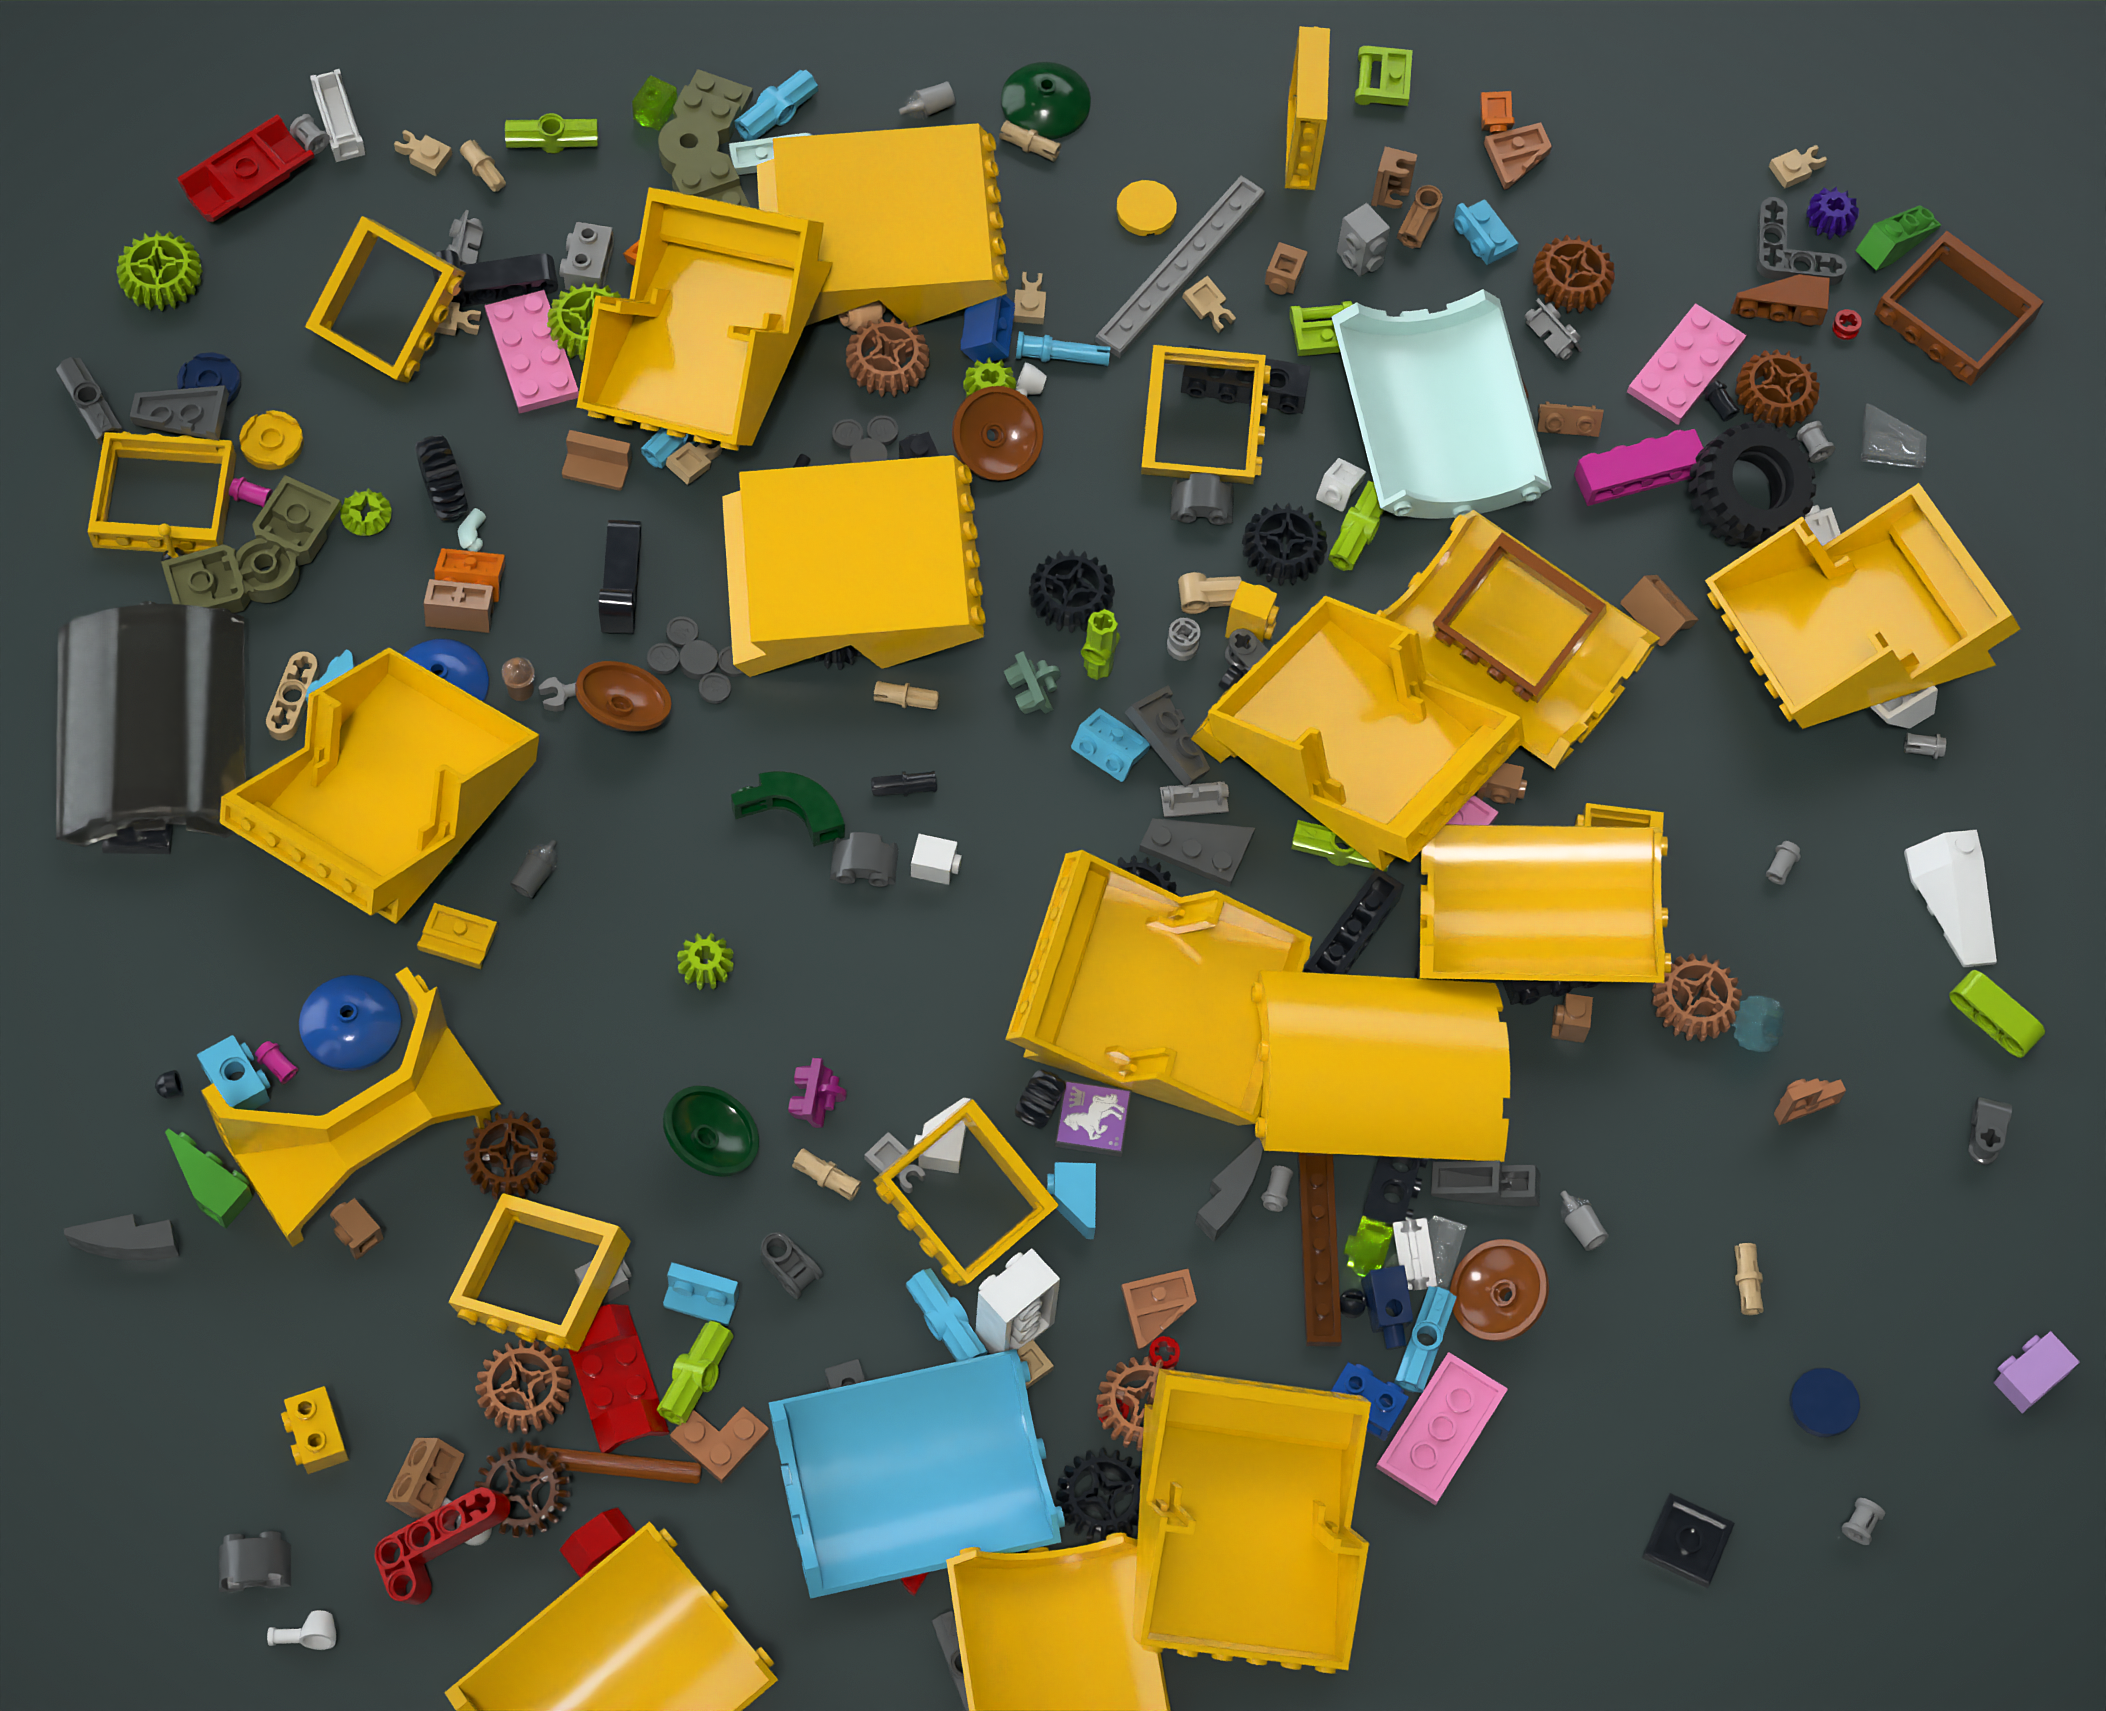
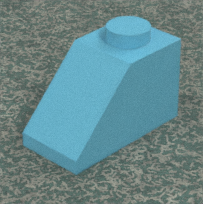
M1055 1162L1054 1174H1047V1191L1049 1194H1053L1054 1200L1058 1203L1059 1206L1056 1209L1086 1239H1094L1096 1163Z

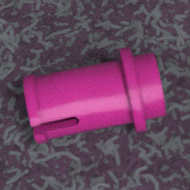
M245 477L240 479L234 478L229 489V496L234 497V501L244 500L259 505L262 508L273 493L270 488L247 482Z
M266 1041L255 1052V1055L258 1057L257 1062L260 1065L264 1064L279 1079L281 1084H285L296 1075L298 1068L279 1051L280 1046L277 1043L273 1044L271 1041Z

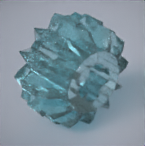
M1760 995L1749 996L1747 1000L1741 1001L1740 1010L1734 1011L1736 1021L1732 1024L1736 1027L1734 1038L1739 1040V1046L1757 1052H1769L1772 1047H1778L1779 1037L1784 1036L1782 1032L1783 1025L1786 1024L1782 1019L1785 1010L1780 1008L1779 1001Z

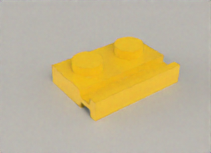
M434 903L422 931V937L417 943V948L432 955L481 969L483 960L488 954L498 929V924L486 918Z

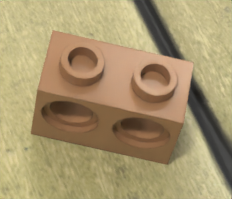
M415 1438L385 1502L412 1518H422L439 1509L465 1454L439 1438Z

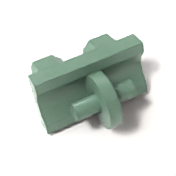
M1024 651L1016 654L1017 663L1004 670V674L1013 689L1026 682L1028 684V690L1015 696L1020 710L1024 714L1041 709L1045 714L1054 710L1043 686H1046L1049 692L1057 689L1055 681L1061 676L1059 667L1048 666L1045 660H1041L1037 663L1039 671H1036L1032 660L1027 659Z

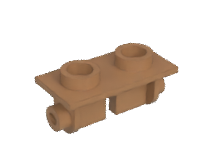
M1546 401L1545 404H1539L1538 407L1539 421L1537 432L1599 437L1604 410L1596 409L1595 405L1591 407H1567V405L1549 404Z

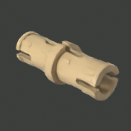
M1006 120L1000 130L1003 133H999V139H1004L1022 147L1023 152L1029 153L1031 151L1050 159L1052 162L1057 159L1060 153L1057 149H1061V143H1056L1038 135V131L1034 129L1029 131Z
M804 1148L797 1154L792 1165L793 1168L816 1180L817 1185L824 1188L826 1186L849 1201L854 1199L862 1184L861 1181L839 1170L837 1164L832 1161L827 1163Z
M1742 1243L1734 1247L1737 1261L1735 1283L1739 1286L1741 1313L1744 1315H1757L1759 1312L1762 1313L1764 1311L1760 1285L1763 1282V1276L1759 1272L1757 1246L1753 1243Z

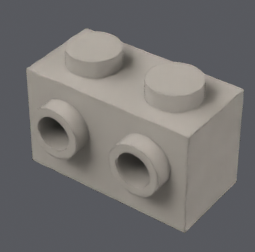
M1368 203L1343 217L1337 253L1341 256L1345 266L1353 269L1359 277L1368 271L1373 272L1377 270L1384 262L1390 227Z
M576 222L574 232L569 233L567 236V259L562 258L559 275L564 277L565 290H569L571 285L576 289H580L583 281L587 287H593L595 282H597L600 289L604 288L614 248L613 227Z

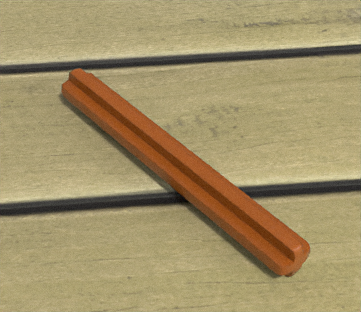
M533 1446V1453H535L538 1446ZM546 1447L543 1457L546 1458L548 1454L555 1452L558 1457L552 1466L564 1463L566 1465L565 1470L693 1484L699 1483L702 1472L701 1464L694 1462ZM526 1460L528 1466L542 1468L538 1463Z

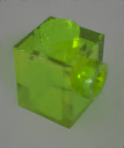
M650 75L632 100L633 118L644 127H652L660 131L673 113V107L677 101V87Z
M1361 1219L1356 1236L1350 1234L1348 1236L1343 1253L1349 1256L1346 1267L1353 1269L1355 1274L1365 1277L1370 1270L1382 1269L1394 1229Z

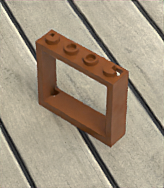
M1946 231L1881 297L1874 314L1884 324L1891 326L1902 334L1908 342L1915 344L1926 352L1932 360L1941 363L1958 379L1972 386L2036 319L2044 301ZM1939 260L2019 318L1978 362L1898 304Z
M1502 532L1435 619L1433 627L1434 631L1437 632L1435 637L1443 644L1450 647L1453 643L1463 650L1461 655L1470 663L1476 665L1479 662L1487 667V674L1499 683L1505 680L1514 687L1512 691L1518 697L1527 702L1529 699H1532L1538 703L1606 614V604ZM1503 556L1589 615L1535 687L1450 627Z

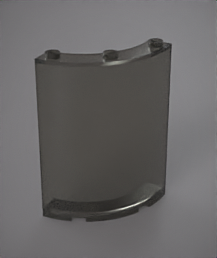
M144 601L138 605L112 608L86 616L75 617L71 622L60 627L58 642L56 839L86 847L97 841L117 836V829L134 826L136 832L165 830L166 824L186 825V831L206 833L223 838L233 835L234 831L220 823L221 796L246 782L244 617L231 613L226 608L213 609L201 606L156 604L155 602Z

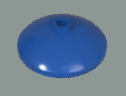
M433 639L415 645L403 655L432 673L442 670L443 673L438 675L439 677L485 702L489 690L488 671L480 655L468 645L451 639Z
M346 975L323 983L310 994L300 1013L299 1030L305 1048L319 1063L336 1070L355 1071L370 1067L389 1054L399 1038L402 1019L399 1005L394 995L383 984L365 976ZM346 1010L353 1011L350 1017L342 1016Z

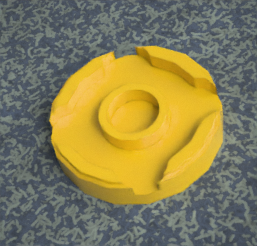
M1141 180L1133 182L1122 189L1117 198L1116 212L1120 224L1127 231L1138 236H1147V234L1153 233L1159 235L1173 224L1176 218L1177 202L1173 193L1165 185L1155 181Z
M275 410L265 411L266 414L260 416L256 414L250 417L243 425L239 435L241 451L249 463L257 468L275 470L290 465L301 454L304 440L302 430L295 418L285 412Z

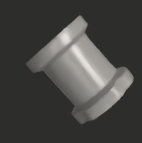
M309 114L297 117L290 126V134L294 138H299L304 143L305 150H311L314 155L323 151L329 143V135L325 131L319 130L314 124V119Z
M1820 421L1806 424L1796 435L1797 439L1806 446L1812 463L1825 460L1835 451L1834 444L1828 442L1822 431L1823 425Z
M1857 1498L1854 1504L1856 1509L1849 1522L1843 1524L1842 1532L1855 1542L1869 1545L1872 1540L1870 1534L1878 1520H1883L1885 1511L1871 1500Z

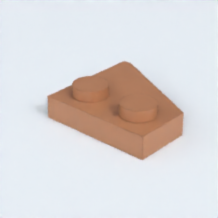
M1541 122L1485 136L1484 140L1485 148L1504 190L1510 188L1549 155L1552 148Z
M1188 1268L1121 1285L1137 1351L1146 1347L1197 1302Z

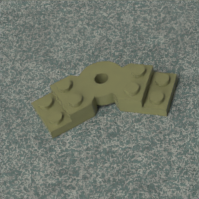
M697 69L689 86H684L673 107L674 119L662 128L658 138L660 162L663 168L672 175L674 192L750 207L740 186V178L729 155L720 152L719 145L731 140L736 130L735 120L744 114L753 97V88Z
M284 475L252 524L256 539L244 544L237 553L234 548L223 544L161 561L178 621L211 613L212 619L243 611L250 600L260 603H271L285 598L294 590L298 583L299 566L311 563L326 541V530L341 509V500ZM266 566L271 567L270 569L265 571L260 570L261 568Z

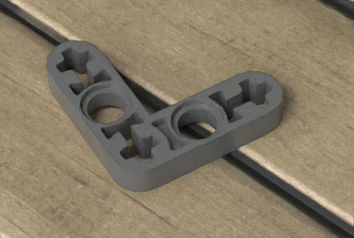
M1769 197L1765 199L1760 206L1757 222L1756 267L1759 274L1765 278L1777 280L1802 274L1830 278L1829 285L1840 283L1847 268L1845 260L1836 254L1787 249V205L1780 198ZM1769 209L1774 210L1776 214L1774 222H1770L1771 211ZM1766 233H1774L1780 238V241L1776 243L1769 242L1765 239L1764 235ZM1770 253H1774L1773 264L1775 266H1770L1769 261H1767ZM1797 261L1805 262L1809 266V270L1799 271L1794 267V263ZM1816 264L1819 265L1817 268V270H1819L1818 272L1814 271L1816 268ZM1828 266H1832L1835 273L1830 272Z

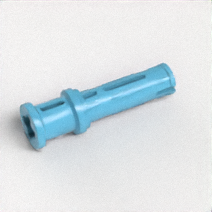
M1019 331L1015 359H1021L1023 356L1039 358L1041 362L1059 359L1108 366L1110 346L1052 340L1050 335H1044L1043 337L1024 335V332Z

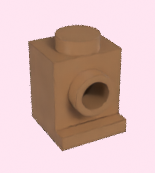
M1281 242L1278 243L1265 278V284L1269 285L1272 292L1280 295L1286 292L1294 293L1305 269L1307 251Z
M1503 763L1479 788L1476 797L1480 800H1483V797L1491 798L1492 801L1501 804L1508 802L1515 804L1516 798H1524L1527 780L1522 779L1524 767Z
M1566 993L1562 1005L1557 1004L1554 1006L1551 1038L1584 1043L1591 1025L1593 997Z
M355 1198L348 1203L343 1202L339 1204L330 1214V1217L336 1224V1228L333 1229L334 1233L345 1246L349 1245L352 1256L356 1260L384 1239L378 1224Z

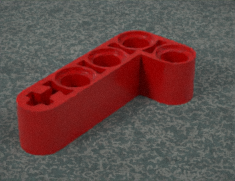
M480 1487L474 1489L379 1541L374 1555L389 1596L395 1601L419 1605L424 1603L430 1596L432 1589L424 1564L503 1522L508 1517L511 1508L507 1496L488 1488ZM461 1515V1524L459 1528L455 1530V1519L457 1518V1516ZM430 1531L431 1539L425 1546L424 1537ZM397 1548H400V1557L394 1562V1552ZM412 1580V1590L409 1594H406V1585L408 1581Z

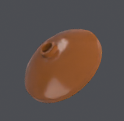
M990 386L975 391L961 403L953 420L952 440L958 457L964 465L969 467L971 472L984 479L1002 481L1023 474L1034 464L1042 448L1043 426L1037 409L1026 396L1009 387ZM988 430H992L995 434L993 441L987 437Z
M601 661L590 664L580 672L575 684L577 699L586 712L600 723L617 730L639 732L653 729L667 719L671 709L670 694L661 681L646 670L628 663Z
M1491 1240L1475 1247L1462 1259L1453 1275L1450 1292L1457 1296L1453 1313L1464 1329L1483 1340L1500 1342L1522 1335L1540 1318L1548 1300L1549 1279L1543 1262L1530 1248L1513 1240ZM1512 1291L1510 1300L1505 1301L1506 1293Z

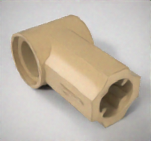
M1196 572L1182 575L1178 579L1182 611L1188 614H1198L1205 612L1209 607L1231 606L1238 586L1242 581L1241 577L1206 578L1204 574Z

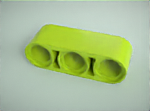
M1977 970L1970 971L1949 994L1952 1003L1962 1013L2016 1057H2024L2045 1035L2043 1025L1986 975Z

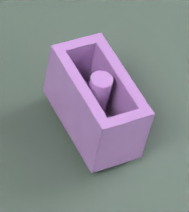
M2051 1331L2042 1339L2035 1335L2022 1347L2025 1353L2020 1358L2016 1359L2012 1355L1997 1368L2001 1374L1993 1383L2022 1414L2070 1374L2080 1363Z

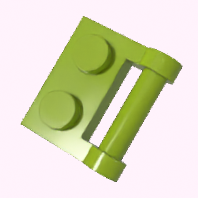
M1376 46L1360 47L1358 50V60L1360 61L1359 88L1355 91V102L1360 105L1381 103L1408 106L1413 50ZM1374 61L1381 62L1379 89L1370 88L1372 63Z
M1343 301L1341 305L1311 308L1290 306V321L1293 326L1298 356L1341 352L1333 320L1305 323L1303 320L1332 318L1335 314L1351 306V301Z

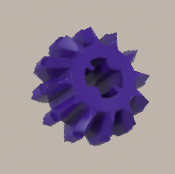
M1824 187L1819 194L1812 196L1806 211V217L1809 218V227H1817V236L1824 232L1827 233L1829 239L1834 234L1842 238L1846 232H1851L1854 229L1859 216V208L1856 207L1857 198H1848V190L1840 193L1837 187H1834L1830 192Z

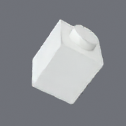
M918 834L911 861V877L949 885L952 873L958 875L962 855L957 854V842Z

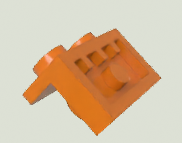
M442 548L434 570L435 580L493 586V600L498 602L500 598V580L505 567V555Z

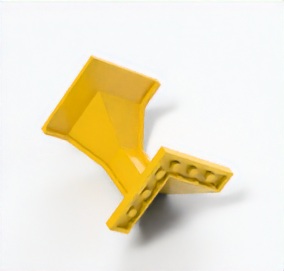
M408 967L395 974L408 994L415 1020L402 1065L393 1074L329 1113L313 1116L235 1109L226 1103L214 1083L201 1090L223 1143L292 1247L304 1240L301 1233L303 1225L356 1170L435 1123L475 1115L477 1126L485 1129L482 1121L484 1118H487L492 1123L490 1111L501 1105L448 1028L438 987L436 986L429 991L422 977L419 974L414 977Z

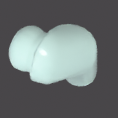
M477 508L471 511L458 528L461 547L474 552H478L483 546V541L477 537V529L486 519L485 514Z

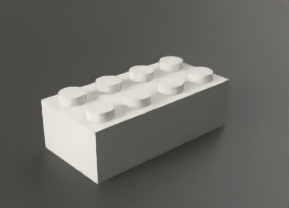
M1032 1248L1024 1255L1020 1252L1013 1256L1005 1266L1007 1269L997 1277L994 1274L989 1276L979 1286L975 1333L990 1354L1013 1349L1018 1350L1032 1339L1035 1340L1055 1322L1060 1278Z

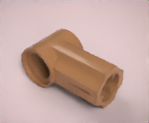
M1425 185L1417 190L1415 200L1397 234V239L1404 246L1412 249L1421 248L1432 224L1438 219L1443 197L1437 187ZM1423 203H1429L1433 206H1425Z

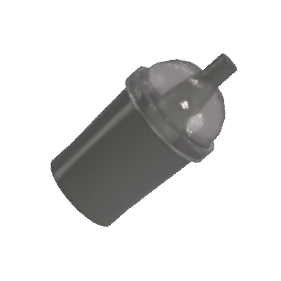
M551 839L548 845L538 844L527 851L526 858L510 883L514 890L527 898H533L550 873L554 872L557 868V854L553 850L557 844L555 840Z

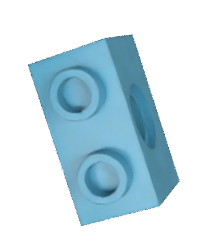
M231 1035L197 1054L201 1067L211 1084L214 1083L230 1107L242 1110H255L270 1101L266 1089L271 1086L263 1071L260 1069L255 1072L250 1064L255 1059L245 1042L239 1045L234 1035ZM235 1072L244 1073L243 1077L239 1080H229V1077Z

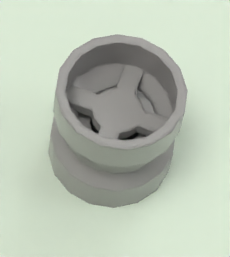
M1179 618L1171 623L1167 639V651L1170 656L1179 661H1186L1196 655L1200 640L1198 624L1189 618Z

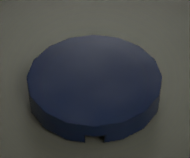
M214 352L200 353L194 356L193 360L188 363L185 362L181 366L177 375L178 389L225 385L229 392L227 406L238 396L241 388V377L237 366L225 355Z
M1815 1368L1804 1373L1794 1384L1789 1397V1403L1796 1423L1807 1433L1818 1437H1830L1846 1432L1857 1419L1860 1409L1859 1394L1853 1382L1844 1374L1830 1368Z

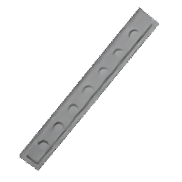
M1241 175L1095 337V342L1100 346H1110V352L1120 358L1265 197V190Z

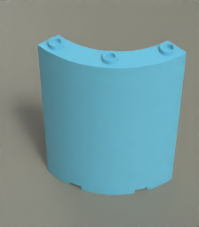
M1016 1349L768 1403L776 1446H778L781 1464H784L780 1465L796 1542L803 1561L802 1568L810 1599L947 1568L946 1559L959 1556L960 1550L969 1547H979L984 1552L1016 1553L1061 1543L1059 1528L1065 1527L1064 1516L1061 1506H1054L1042 1464V1459H1046L1043 1439H1036L1025 1384L1026 1382H1031L1027 1361H1020Z

